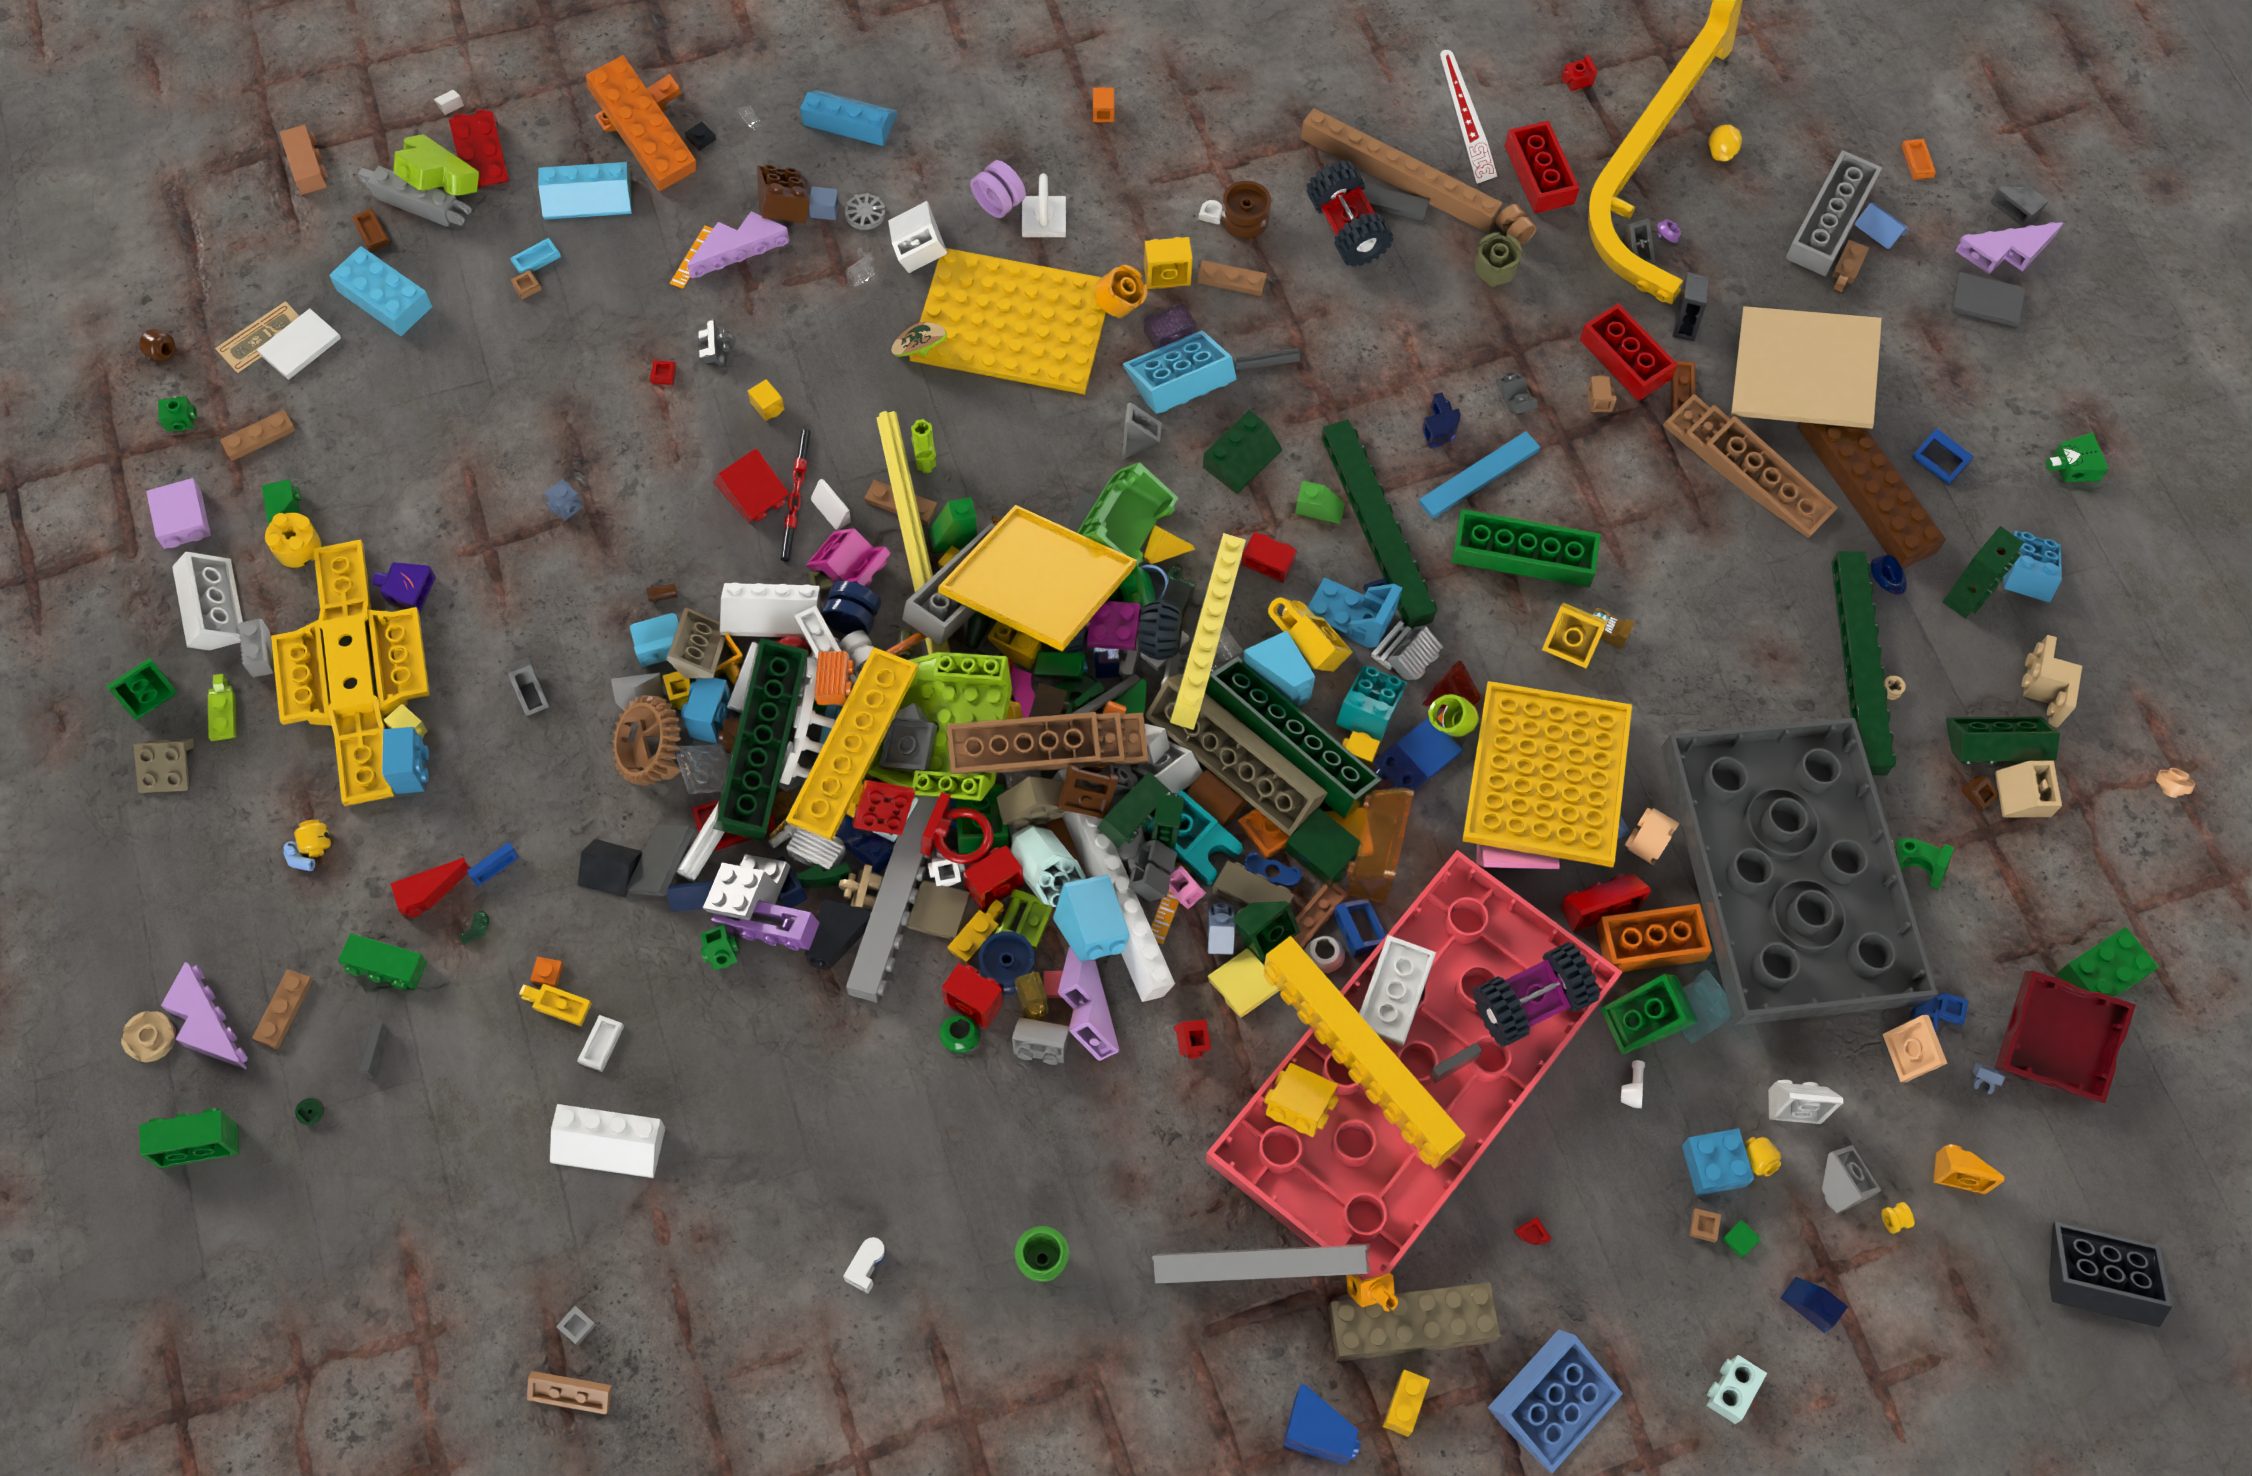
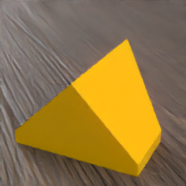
M1154 525L1149 536L1144 559L1152 565L1195 549L1192 544Z

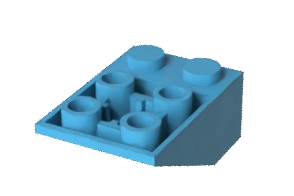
M2015 531L2013 535L2025 542L2019 550L2023 554L2005 576L2004 589L2050 603L2062 581L2061 544H2057V542L2051 539L2044 540L2035 537L2028 532L2021 533Z

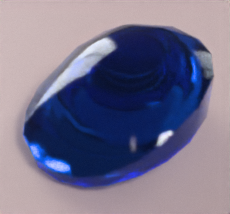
M1891 555L1876 557L1871 561L1872 575L1880 587L1895 595H1901L1906 591V577L1896 558Z

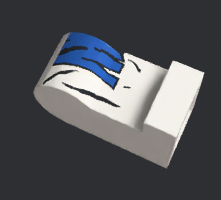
M874 1237L866 1239L843 1276L845 1282L869 1294L874 1285L870 1276L876 1265L880 1264L886 1256V1250L881 1240Z

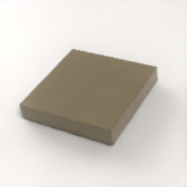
M922 880L907 928L954 940L958 935L970 898V892L943 885L936 886V883Z

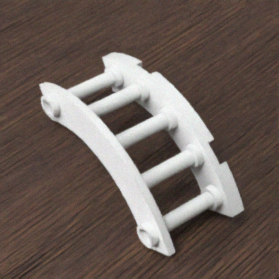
M808 657L798 697L803 698L802 706L796 708L792 726L796 728L794 741H789L787 744L779 776V782L789 785L792 777L799 776L807 779L811 771L797 763L801 750L805 751L807 749L820 753L824 745L811 741L806 736L809 724L815 723L832 729L836 722L835 719L816 714L812 710L813 703L816 700L817 665L815 659Z

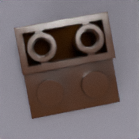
M1208 770L1200 775L1187 792V795L1214 817L1223 828L1232 822L1237 813L1249 804L1248 801L1224 781Z

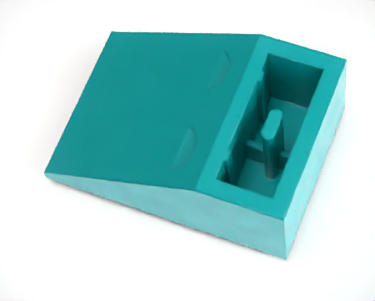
M1363 665L1343 701L1336 725L1357 733H1366L1371 738L1381 742L1408 682L1396 676L1378 671L1374 667Z

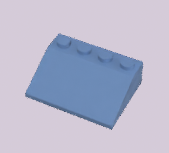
M1558 1329L1489 1405L1488 1409L1500 1424L1550 1473H1553L1623 1393L1576 1335Z

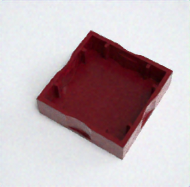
M2025 971L1994 1068L2094 1102L2105 1103L2116 1070L2117 1055L2126 1038L2136 1004L2100 992L2086 991L2072 985L2070 982L2037 971Z

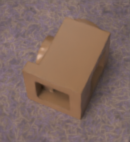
M1592 376L1587 388L1589 411L1612 412L1617 398L1614 396V386L1610 385V376Z

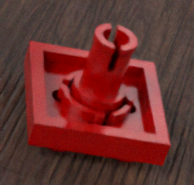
M865 780L852 821L853 828L902 835L915 795L914 788Z

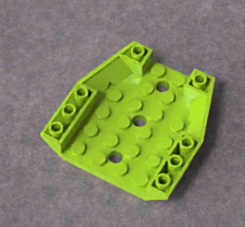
M937 652L908 660L918 664L919 669L898 710L914 703L924 709L928 722L939 725L929 771L915 770V772L882 769L879 765L885 741L884 737L867 774L888 784L914 788L915 795L939 797L941 792L951 795L950 798L981 801L995 784L997 773L951 774L946 724L1007 719L1012 693L1008 658L1006 656Z

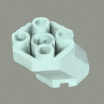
M1029 824L1013 834L1010 851L1023 868L1024 881L1043 904L1057 907L1064 883L1086 878L1078 861L1070 855L1055 834L1048 828H1040Z

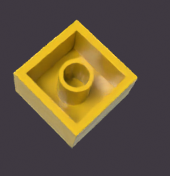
M1189 237L1145 241L1144 272L1147 289L1191 285L1193 258Z
M1563 603L1560 606L1542 650L1587 669L1608 621Z

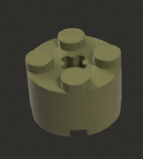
M1491 233L1485 236L1478 246L1474 261L1476 274L1491 287L1510 282L1516 276L1521 261L1522 247L1520 243L1508 234L1507 237L1500 235V233Z

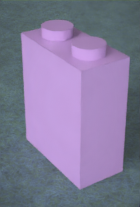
M194 478L146 491L155 536L164 549L174 548L180 544L199 541L211 536L202 492Z

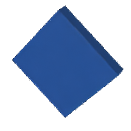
M1429 717L1394 745L1397 752L1426 781L1431 779L1463 752V749L1449 735L1442 733L1431 724Z

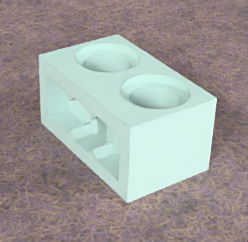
M1739 1355L1732 1360L1727 1359L1719 1372L1723 1376L1719 1383L1714 1382L1709 1389L1707 1396L1710 1397V1400L1706 1405L1734 1424L1743 1419L1767 1375L1766 1372ZM1736 1370H1740L1745 1374V1383L1737 1380L1735 1376ZM1723 1393L1731 1395L1733 1406H1728L1724 1403Z

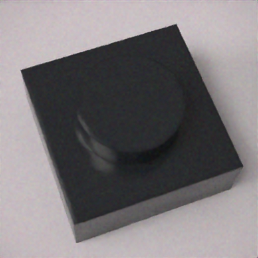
M702 121L685 132L688 141L698 151L716 140L715 134Z

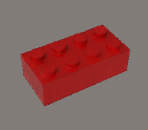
M1544 121L1508 130L1504 147L1533 213L1536 214L1574 205L1579 192V186L1550 122Z
M1619 303L1589 321L1583 327L1579 340L1638 402L1672 380L1678 364Z

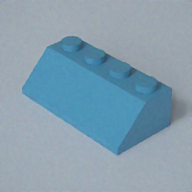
M819 90L807 92L800 107L802 124L804 126L884 146L898 114L896 110Z

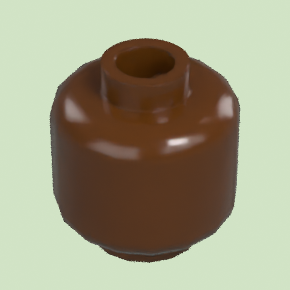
M149 329L140 337L139 348L145 356L156 361H165L173 355L175 341L168 333L158 329Z

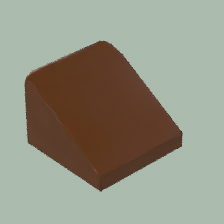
M1975 776L1961 789V792L1980 810H1984L1999 796L1988 776Z

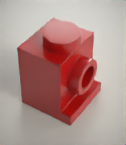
M1586 55L1584 59L1565 64L1561 77L1563 83L1567 84L1570 91L1594 85L1598 70L1589 55Z
M1206 1019L1183 1021L1173 1026L1177 1034L1180 1056L1187 1055L1188 1060L1203 1058V1053L1211 1050Z

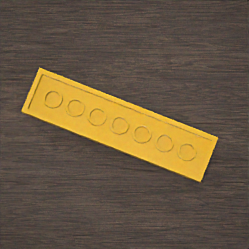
M873 647L786 818L788 824L833 841L919 669L918 664Z

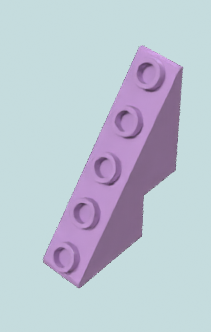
M752 211L738 230L718 222L688 262L687 267L690 278L701 277L711 271L722 269L725 266L741 262L754 255L763 254L773 248L784 246L790 241L787 227L772 220L762 218L761 215Z
M2051 222L2046 225H2030L2025 228H2009L2004 231H1988L1976 235L1967 234L1960 238L1956 252L1989 275L2004 259L2023 271L2052 241L2063 223Z
M1069 947L1058 994L1074 1009L1069 1032L1098 1061H1101L1118 1053L1119 1046L1096 960L1090 959L1080 962L1072 948Z
M185 962L161 1004V1007L169 1014L186 1020L176 1040L185 1048L246 1070L245 1062L248 1061V1058L241 1048L237 1049L234 1043L237 1037L230 1027L226 1028L223 1023L226 1016L219 1006L215 1007L212 1002L215 999L214 993L208 985L204 986L201 980L205 978L198 965L191 967Z

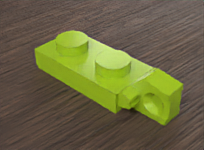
M224 674L213 675V689L208 691L209 739L217 741L236 738V698L233 688L228 686V680L225 679Z

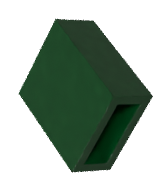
M1317 808L1286 841L1285 852L1331 888L1335 882L1340 884L1348 874L1346 870L1351 865L1355 867L1362 860L1364 844L1320 808Z

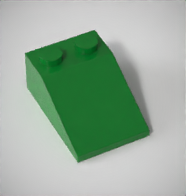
M148 658L106 686L135 721L178 693L151 658Z
M1003 784L993 785L981 801L955 799V808H973L981 812L989 820L994 834L993 844L989 852L997 847L1002 848L1005 845L1008 847L1007 825H1003L996 798L1004 793ZM956 818L958 853L969 854L976 851L983 842L984 835L981 826L971 818Z
M1663 974L1600 1008L1621 1054L1629 1053L1661 1040L1699 1022L1677 976Z

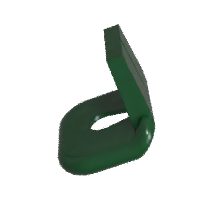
M1084 672L1082 679L1066 678L1055 687L1067 691L1065 700L1069 701L1066 714L1074 713L1107 692L1100 682H1097L1091 675ZM1074 692L1082 694L1073 703L1069 700L1070 695Z

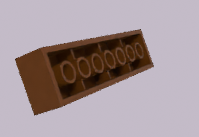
M1799 423L1797 428L1898 571L1939 551L1946 538L1866 428Z

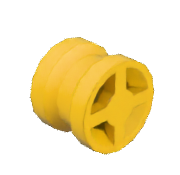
M1905 1202L1897 1203L1894 1208L1886 1207L1881 1211L1883 1222L1892 1234L1898 1233L1903 1227L1909 1229L1915 1224L1913 1214Z

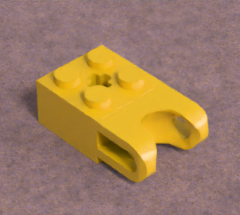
M1281 597L1271 602L1268 609L1270 617L1283 632L1287 631L1299 651L1306 657L1305 661L1308 666L1313 670L1334 672L1353 653L1328 622L1322 617L1315 616L1304 603L1294 600L1290 601ZM1281 604L1285 606L1282 613L1283 616L1277 613V609Z

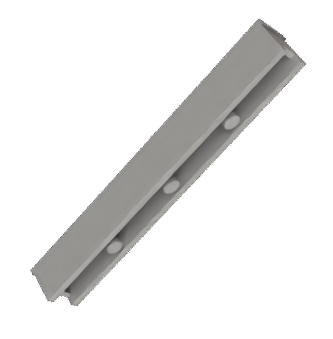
M1370 1244L1156 1254L1152 1256V1260H1154L1155 1284L1368 1274L1370 1272Z

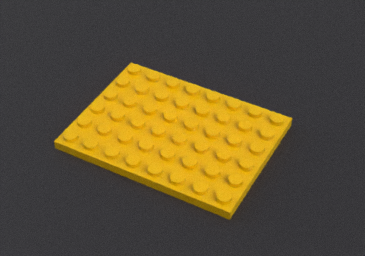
M946 248L948 254L940 257L919 323L929 322L938 324L946 330L947 337L944 341L934 346L925 357L918 353L911 354L909 356L910 361L1085 395L1107 314L1095 303L1096 285L1102 277Z
M1488 681L1462 841L1613 867L1616 856L1632 704Z

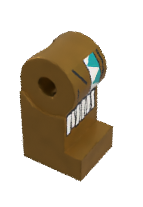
M1593 609L1592 615L1608 621L1600 639L1622 650L1635 622L1629 619L1623 621L1610 615L1603 609Z

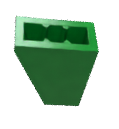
M972 497L947 502L928 531L933 554L948 551L951 546L957 549L964 548L978 535Z

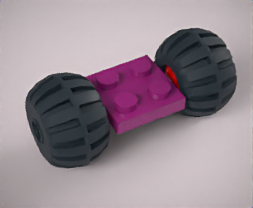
M1166 600L1152 601L1143 607L1142 612L1141 604L1105 601L1061 652H1075L1084 648L1086 644L1088 647L1135 651L1137 635L1139 633V648L1144 655L1156 660L1169 659L1177 655L1180 649L1183 623L1182 611L1179 606Z

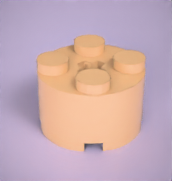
M1647 807L1637 824L1641 827L1640 830L1634 828L1625 846L1628 847V851L1654 865L1670 841L1671 835L1676 831L1679 822L1655 808L1651 810Z

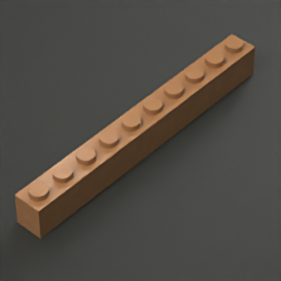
M1315 108L1312 109L1303 121L1301 139L1345 162L1350 161L1357 168L1412 196L1430 200V205L1488 234L1495 225L1496 218L1501 212L1502 202Z

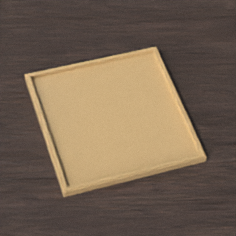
M1743 306L1731 416L1873 429L1882 318Z

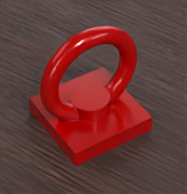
M941 792L923 832L920 853L930 857L934 846H936L939 853L951 862L970 864L979 861L989 852L993 844L994 834L989 820L985 815L973 808L958 807L949 810L951 795ZM967 817L975 820L981 826L984 837L981 846L976 851L969 854H959L947 847L944 840L953 819Z

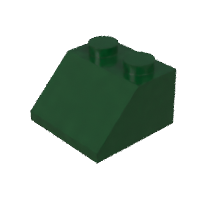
M1286 901L1253 902L1241 909L1232 918L1244 946L1262 963L1265 962L1267 953L1289 936L1294 938L1301 932L1292 909Z

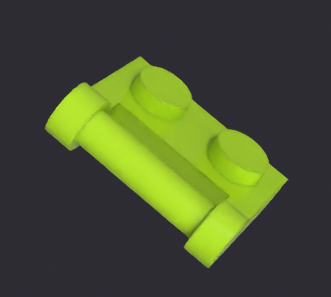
M1014 889L1010 896L1012 900L1001 926L997 927L995 934L1001 931H1011L1010 928L1020 904L1026 903L1027 906L1016 933L1023 935L1031 943L1033 950L1037 951L1054 907L1043 904L1037 896Z

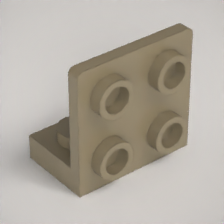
M194 738L144 740L133 744L139 793L189 790L186 751L194 748Z

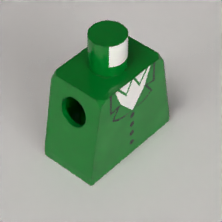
M2088 433L2061 443L2053 453V457L2046 459L2047 470H2059L2065 482H2097L2109 470L2094 433Z

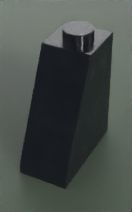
M1687 272L1680 294L1672 337L1695 341L1707 304L1709 277Z
M823 899L817 917L820 924L810 949L805 951V957L809 965L817 969H824V967L832 969L865 933L872 911Z

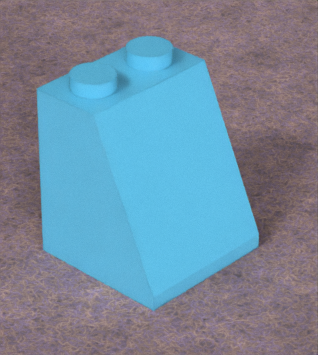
M1287 631L1244 650L1243 661L1294 705L1301 706L1310 700L1315 675Z
M1109 875L1064 883L1053 920L1080 962L1090 959L1095 960L1099 957L1124 952L1130 934Z

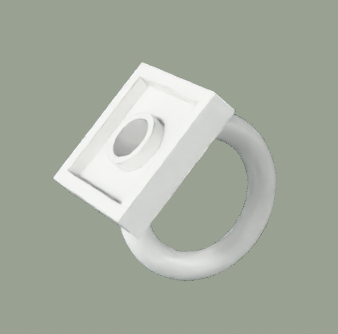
M1045 173L1039 176V196H1025V199L1022 201V237H1066V196H1048V176Z

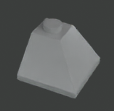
M1853 1145L1828 1154L1822 1191L1825 1194L1827 1204L1836 1213L1847 1210L1881 1192L1880 1187Z

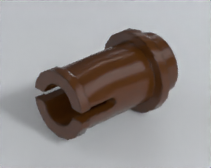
M675 583L657 587L651 585V588H647L649 602L654 601V604L659 600L678 598Z

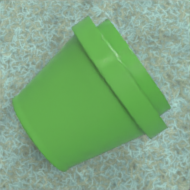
M1038 1226L1027 1230L1019 1238L1015 1248V1260L1021 1273L1027 1278L1038 1282H1046L1058 1277L1066 1268L1069 1259V1248L1065 1238L1057 1230L1047 1226ZM1039 1256H1046L1047 1262L1045 1264L1038 1263L1037 1259Z

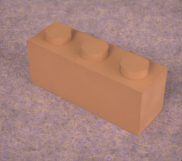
M306 125L279 132L295 183L301 195L327 188L325 178H328L324 165L319 163L323 159L319 149L314 148L315 145H318L314 133H309Z

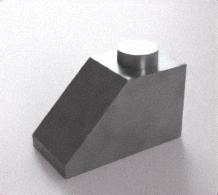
M2001 186L1995 193L1991 203L2025 228L2041 215L2048 200L2033 188Z
M529 657L505 666L526 716L549 708Z

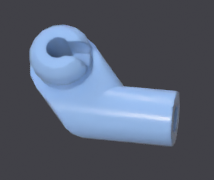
M290 841L284 845L283 853L290 867L307 871L314 870L315 860L303 857L302 853L298 851L296 842Z

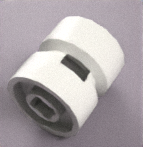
M863 630L848 634L839 643L840 650L842 652L847 651L850 660L854 661L855 674H860L863 664L866 663L873 649L871 640Z

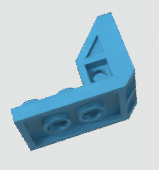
M1324 577L1308 608L1315 616L1324 618L1337 634L1367 648H1373L1379 645L1397 610L1402 587L1396 584L1369 587L1366 594L1363 595Z

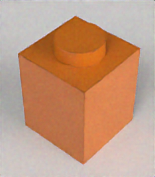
M1093 88V122H1114V88Z

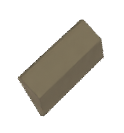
M686 607L684 608L667 656V660L684 678H713L725 641V635H720V622Z

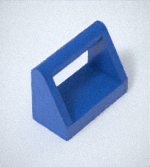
M1936 428L1914 453L1912 458L1947 485H1950L1973 461L1974 456ZM1933 442H1936L1962 462L1951 475L1922 454Z
M1370 899L1344 902L1335 906L1333 916L1353 959L1374 951L1387 934ZM1363 908L1378 940L1363 942L1350 913Z

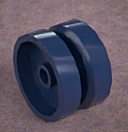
M837 581L830 588L828 600L823 606L821 615L828 626L843 634L848 635L854 631L863 630L868 635L873 627L874 617L879 611L881 599L875 592L861 584L851 581Z
M1001 931L991 935L983 943L979 951L980 975L985 979L990 977L996 980L1001 985L1002 995H1014L1022 992L1031 984L1035 975V954L1031 943L1023 935L1013 931Z

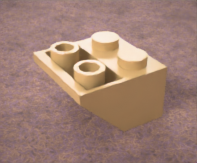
M2027 761L1995 772L2003 817H2052L2062 807L2054 761Z

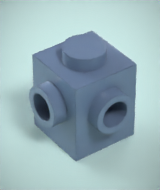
M561 479L544 492L548 501L545 503L553 514L557 513L563 521L583 508L578 494L564 479Z

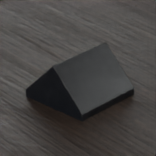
M594 839L581 852L577 884L626 898L628 893L626 890L642 856V851Z

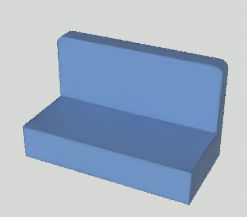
M1871 202L1855 222V226L1886 249H1890L1900 236H1904L1910 229L1879 205Z

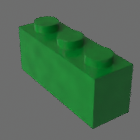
M350 933L338 959V962L344 968V972L353 976H358L359 974L366 975L369 980L376 983L387 981L393 987L400 990H406V988L416 990L428 963L420 953Z

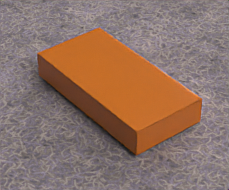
M1925 140L1903 141L1901 147L1913 180L1934 178L1936 171Z

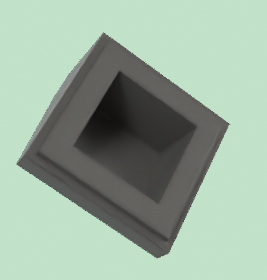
M914 703L898 710L894 717L897 720L928 722L924 709Z

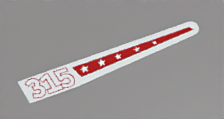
M1443 50L1440 53L1476 183L1478 184L1498 176L1487 139L1454 54L1450 50Z

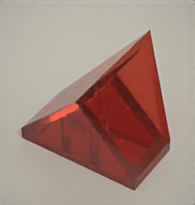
M1459 660L1442 675L1422 705L1431 706L1436 699L1444 695L1453 694L1464 697L1474 706L1482 697L1463 662ZM1443 704L1440 708L1445 709L1447 705Z

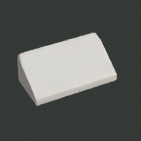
M820 479L811 496V501L835 530H840L851 523L849 509L824 479Z

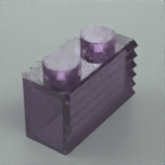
M1184 303L1171 305L1164 312L1152 313L1144 320V333L1155 350L1196 332V322Z

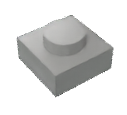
M574 1306L556 1327L578 1346L596 1324Z

